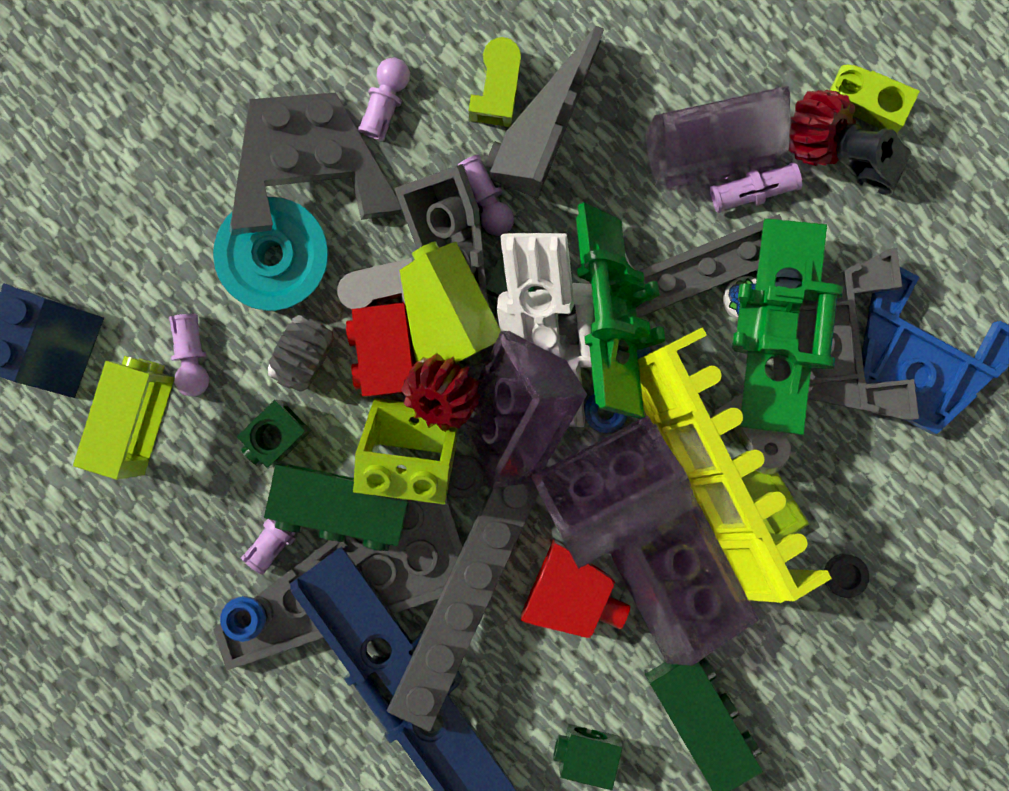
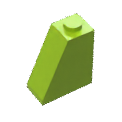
M436 241L411 253L414 261L400 269L399 272L416 362L420 361L423 357L429 358L438 353L445 361L454 356L457 363L505 338L457 242L439 248Z

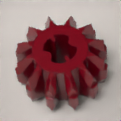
M817 90L807 91L803 100L796 102L794 116L789 117L791 126L786 133V136L790 138L788 151L794 153L796 160L813 166H826L827 164L837 163L839 159L836 148L839 135L848 124H856V120L852 118L855 112V105L850 103L849 97L840 94L838 91Z
M436 353L429 358L423 357L409 371V375L404 380V385L401 388V391L406 396L403 404L414 409V418L424 419L428 428L437 424L442 431L447 432L451 427L460 428L465 424L478 406L481 397L477 391L479 381L468 376L469 367L461 368L456 365L454 356L445 361L441 355Z

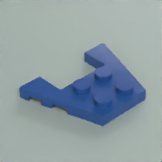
M900 267L902 288L899 290L875 292L871 296L862 348L865 383L873 384L914 379L919 419L904 420L929 434H938L977 397L976 394L993 378H998L1008 368L1009 325L1002 321L993 322L975 357L967 355L899 318L903 307L920 278Z

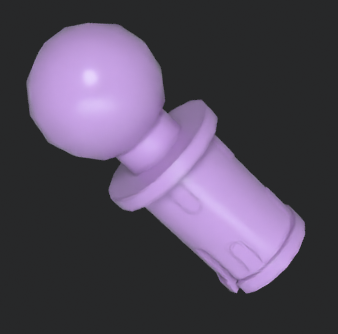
M396 57L387 58L378 66L376 77L380 87H371L368 93L371 97L358 128V131L363 133V135L379 141L385 140L396 106H401L402 100L395 95L396 92L403 90L410 81L408 66L403 60Z
M474 155L463 160L459 164H463L477 205L483 209L480 216L482 227L491 235L500 236L506 234L514 224V215L508 205L498 202L496 199L502 193L501 188H495L481 161L480 155Z
M198 314L170 316L169 322L174 343V355L171 356V361L181 362V367L175 373L174 383L182 395L189 397L199 396L209 386V375L198 362V358L207 357L206 352H202Z

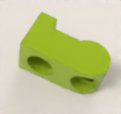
M497 37L485 46L483 51V65L486 74L483 96L471 94L468 110L469 121L511 127L521 61L520 49L513 40L506 37Z
M849 64L840 67L830 88L832 91H838L840 94L849 97L850 103L855 105L854 117L878 127L879 131L887 128L894 130L896 134L904 126L920 92L915 88L873 70L869 71Z

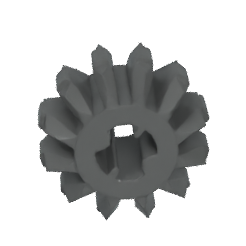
M301 315L293 318L274 348L267 368L268 376L288 389H295L299 392L308 389L327 358L326 356L334 340L333 332L313 318L309 319Z

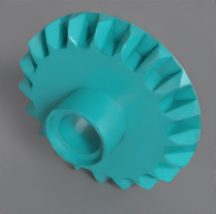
M267 197L273 223L271 231L231 235V212L217 232L214 242L213 260L219 280L228 293L236 300L254 309L277 311L292 308L294 305L307 300L309 295L320 286V281L327 271L329 251L325 233L316 218L306 208L285 198ZM272 246H281L283 250L281 261L275 266H267L264 260L266 251Z

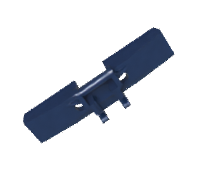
M342 546L290 583L291 593L349 672L344 677L347 685H354L386 730L385 738L389 743L398 740L433 791H518L471 722L450 695L463 679L459 671H457L439 711L444 723L439 731L435 733L425 732L422 728L410 722L400 721L397 716L387 711L389 704L369 675L375 671L394 696L424 630L414 640L409 638ZM372 639H385L391 646L392 654L387 657L375 655L371 657L367 652V645Z

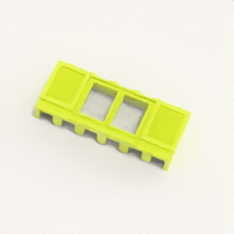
M702 327L638 359L644 411L651 425L656 424L714 537V540L711 542L740 599L777 603L796 601L832 578L828 570L788 569L785 565V562L806 550L808 545L806 537L802 534H789L774 543L763 520L785 507V496L781 492H769L754 501L752 500L741 478L764 464L763 453L759 450H750L731 459L720 435L742 423V412L738 408H729L710 418L698 393L717 384L721 380L722 374L720 369L716 366H708L689 376L677 353L678 350L707 336Z

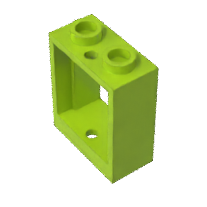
M124 356L122 363L105 361L73 467L115 480L145 475L175 379L173 376L163 374L165 365L129 356Z
M374 398L355 453L353 492L445 504L456 450L458 428L451 427L447 432L442 431L437 424L428 428L426 421L422 418H418L419 422L417 423L410 420L411 417H414L415 411L412 408L406 407L403 401ZM379 445L438 452L441 453L440 461L377 452ZM404 465L407 469L398 468L397 466Z

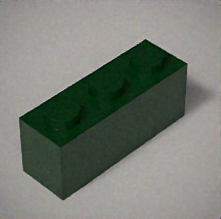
M280 463L275 465L264 518L276 521L275 528L301 533L303 526L320 530L319 537L323 539L345 542L346 536L364 539L362 546L366 548L389 551L390 545L398 546L401 541L409 500L354 493L353 477Z
M688 648L645 674L712 791H732L763 773L755 759L762 753L749 731L746 730L740 733L733 719L740 715L727 693L725 692L718 696L711 684V681L716 679L717 676L704 654L696 658Z

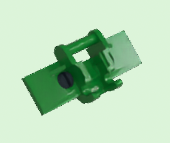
M583 202L578 205L579 214L576 217L581 267L577 269L578 277L589 281L592 287L595 322L591 324L592 333L584 336L585 345L590 347L595 403L599 405L600 409L637 419L645 418L637 350L661 344L666 340L664 327L658 326L650 329L649 321L637 317L636 307L645 301L660 296L659 285L657 281H651L644 285V273L634 270L628 264L625 255L622 221Z
M764 218L755 289H752L750 284L739 285L738 301L740 302L737 332L733 334L732 349L735 352L747 354L741 404L743 421L739 425L741 428L804 435L811 368L833 369L835 366V358L831 357L837 298L842 297L843 287L837 284L821 282L827 224ZM803 300H818L812 354L798 351L799 339H796L799 310ZM776 357L786 360L791 370L788 379L778 382L770 379L765 372V365L768 360Z

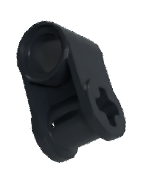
M848 124L843 128L836 148L839 161L855 176L857 183L863 186L864 182L878 188L877 193L882 195H892L912 154L911 150L901 142L894 130L885 128L879 132L868 131L858 124Z

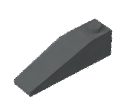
M599 26L593 28L506 131L502 144L496 141L493 143L486 161V166L492 168L490 171L492 181L534 198H539L601 43L604 28Z
M463 164L441 170L394 188L416 248L419 249L436 241L439 248L457 242L488 304L479 208Z

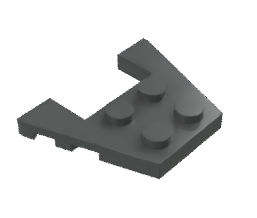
M336 92L249 99L230 223L231 235L271 231L273 223L266 186L352 178L361 220L398 215L401 212L399 200Z
M891 248L880 253L878 256L863 263H858L822 281L843 287L842 297L837 298L831 357L835 358V366L833 369L811 368L808 399L906 420L919 419L914 379L873 384L865 383L854 295L899 290L902 288L897 248ZM803 300V304L800 307L796 339H799V352L812 354L818 300ZM779 357L772 358L775 381L788 379L791 373L788 362Z

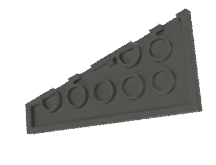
M447 496L445 504L409 500L401 541L398 546L390 545L389 551L366 548L362 546L364 539L346 536L345 542L328 541L254 597L263 606L266 614L265 626L254 639L245 642L235 641L224 633L221 623L216 626L213 631L226 670L324 638L291 593L290 583L341 546L392 614L440 598L463 548ZM246 611L238 612L237 619L239 623L250 625V614Z

